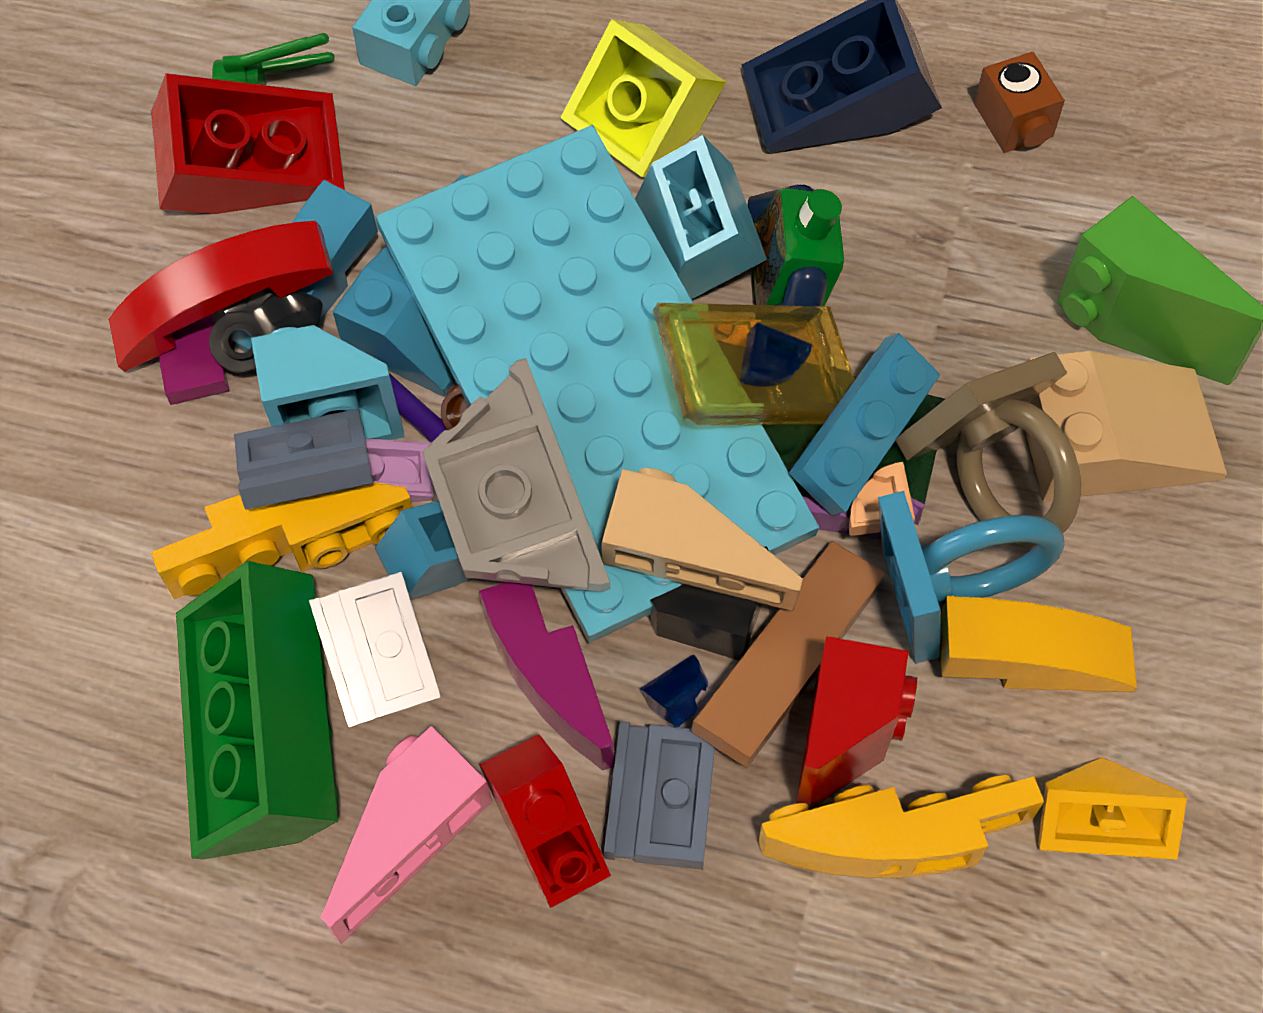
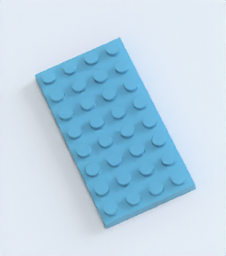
M593 125L375 216L377 227L468 406L480 396L485 399L510 375L509 368L517 360L527 359L601 559L602 539L622 469L638 472L642 468H653L672 475L676 482L687 484L763 547L767 546L773 555L817 535L819 525ZM604 564L611 589L603 592L561 588L588 643H591L650 615L652 609L651 599L683 585V583Z

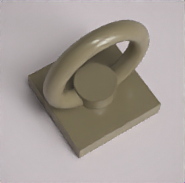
M1056 352L967 382L896 439L907 461L958 442L957 468L960 483L972 510L983 521L996 517L1011 516L998 503L987 484L982 463L983 448L1021 427L1040 444L1049 460L1053 473V502L1046 515L1042 518L1052 521L1064 533L1070 527L1077 514L1081 497V476L1074 450L1059 425L1043 410L1028 403L1067 374ZM1013 542V544L1032 547L1036 545V543Z

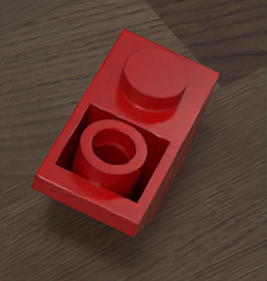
M540 734L479 764L502 817L550 908L611 877L564 765Z

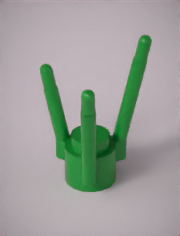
M320 33L243 55L223 56L222 59L213 62L212 79L266 85L265 74L331 63L334 61L335 56L332 52H324L274 60L327 44L329 36L326 33Z

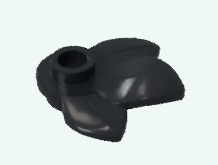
M268 287L224 308L225 315L217 320L210 331V352L214 360L229 371L248 372L253 369L256 370L252 345L249 351L237 353L229 346V335L234 331L241 330L246 332L250 338L271 334L273 331L284 327L301 328L311 325L317 327L323 307L322 301L310 294L296 291L280 298Z

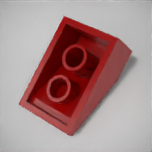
M165 73L151 110L159 209L220 214L307 201L323 180L345 190L333 93Z

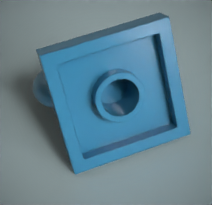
M900 491L878 497L882 552L915 664L940 658L941 611L938 602L945 601L946 596L985 598L1019 587L1047 571L1060 558L1065 545L1064 535L1056 524L1048 519L1029 515L1002 516L979 521L956 529L932 543L920 545L905 492ZM1013 542L1036 543L1035 547L1029 552L1000 567L970 575H949L947 567L949 563L977 550Z

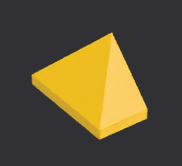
M1100 757L1046 782L1038 838L1039 849L1045 851L1177 860L1187 797L1184 792Z

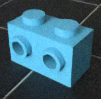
M371 0L352 26L360 65L417 86L429 68L433 69L438 64L444 46L454 31L461 30L465 25L470 12L469 0Z

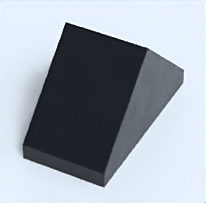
M683 584L651 599V626L656 636L740 661L747 651L762 603Z

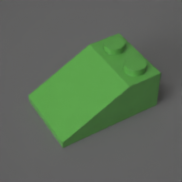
M1131 196L1081 234L1057 300V304L1063 308L1067 317L1074 324L1086 328L1099 341L1165 364L1195 369L1197 375L1225 385L1231 384L1238 377L1263 333V305L1134 196Z

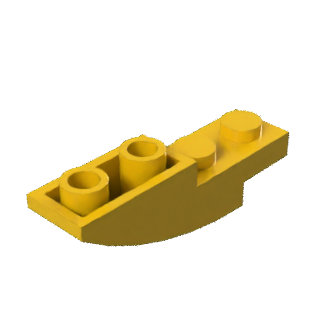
M377 482L246 510L244 509L241 496L237 495L204 507L212 528L151 552L158 574L173 599L184 595L195 596L208 590L246 561L272 566L279 557L293 552L301 572L314 567L327 568L336 565L348 553L373 543L378 544L399 513L413 506L406 487Z
M999 775L972 787L973 793L950 800H948L946 793L926 795L911 802L907 806L909 811L903 812L894 787L874 792L873 786L862 785L841 792L834 798L835 803L810 810L808 804L797 803L774 811L769 816L770 821L762 823L758 843L763 856L795 867L832 875L862 878H906L941 874L977 866L989 847L985 835L1032 822L1043 805L1044 800L1034 776L1012 782L1010 775Z

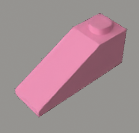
M432 726L418 738L410 736L400 742L386 760L387 766L380 772L321 915V919L341 944L492 802L487 781Z

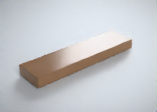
M831 541L804 576L794 610L780 608L694 719L691 732L748 768L818 673L826 636L843 639L881 587L886 573L834 541Z

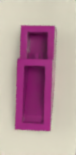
M506 582L479 590L484 617L498 652L524 695L541 717L571 747L601 770L614 767V744L574 626H568L548 633L531 584Z

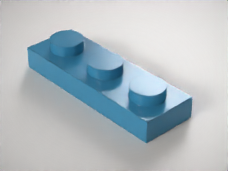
M900 333L886 337L789 474L831 515L845 513L933 387L940 374Z

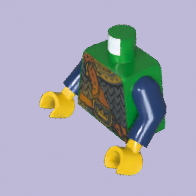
M800 184L749 197L747 206L767 258L764 262L753 267L757 320L749 324L734 314L724 316L716 325V331L727 337V339L718 344L720 348L735 357L745 359L755 353L763 336L771 340L798 327L814 329L844 264L840 224L842 204L840 199L831 191L825 189L814 190L810 186Z

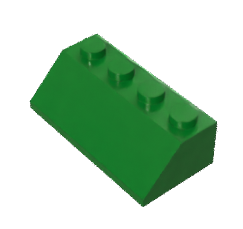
M246 561L176 612L191 859L204 860L297 844L338 822V792L334 785L330 746L332 733L328 723L324 688L325 667L321 658L319 631L309 600L315 599L312 574Z

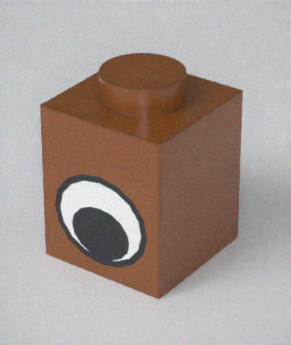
M1034 51L983 67L974 105L1003 153L1024 146L1035 147L1054 137L1065 100Z

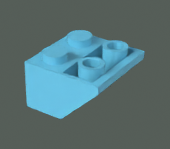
M703 135L651 163L635 200L691 299L767 260L732 163Z

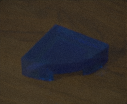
M756 322L747 334L740 383L757 387H770L782 384L789 380L807 360L812 344Z
M693 654L641 687L640 690L648 706L676 728L695 714L698 709L695 699L701 690L706 691L709 682L699 660Z

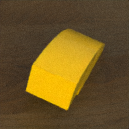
M946 596L940 618L942 677L1003 679V688L1106 692H1135L1137 689L1132 630L1129 626L1070 609L1029 602Z

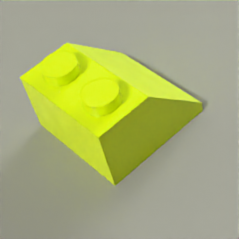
M611 19L560 118L578 131L593 125L609 154L639 176L645 177L651 163L682 147L701 129L726 81L646 25Z

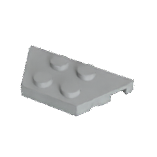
M526 358L517 360L509 368L510 375L485 399L482 396L476 399L462 413L461 420L454 428L443 431L422 451L466 578L596 592L611 589L610 580Z

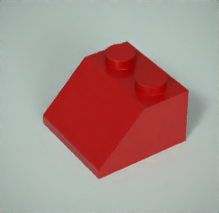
M826 636L814 689L796 804L806 803L811 810L883 762L891 739L903 740L907 718L912 716L918 680L917 677L905 675L909 651Z

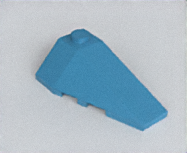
M462 174L454 182L462 180L468 176ZM386 246L363 268L332 311L340 339L387 364L388 371L445 397L455 383V379Z

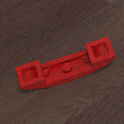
M314 220L274 225L249 231L197 250L151 276L132 291L109 317L118 367L125 372L176 348L173 332L268 287L280 298H283L334 274L321 226Z

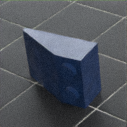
M866 0L741 65L764 145L769 153L892 133L942 108L914 29L897 0Z

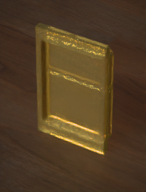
M657 303L653 309L683 419H690L697 425L824 424L855 381L831 307Z

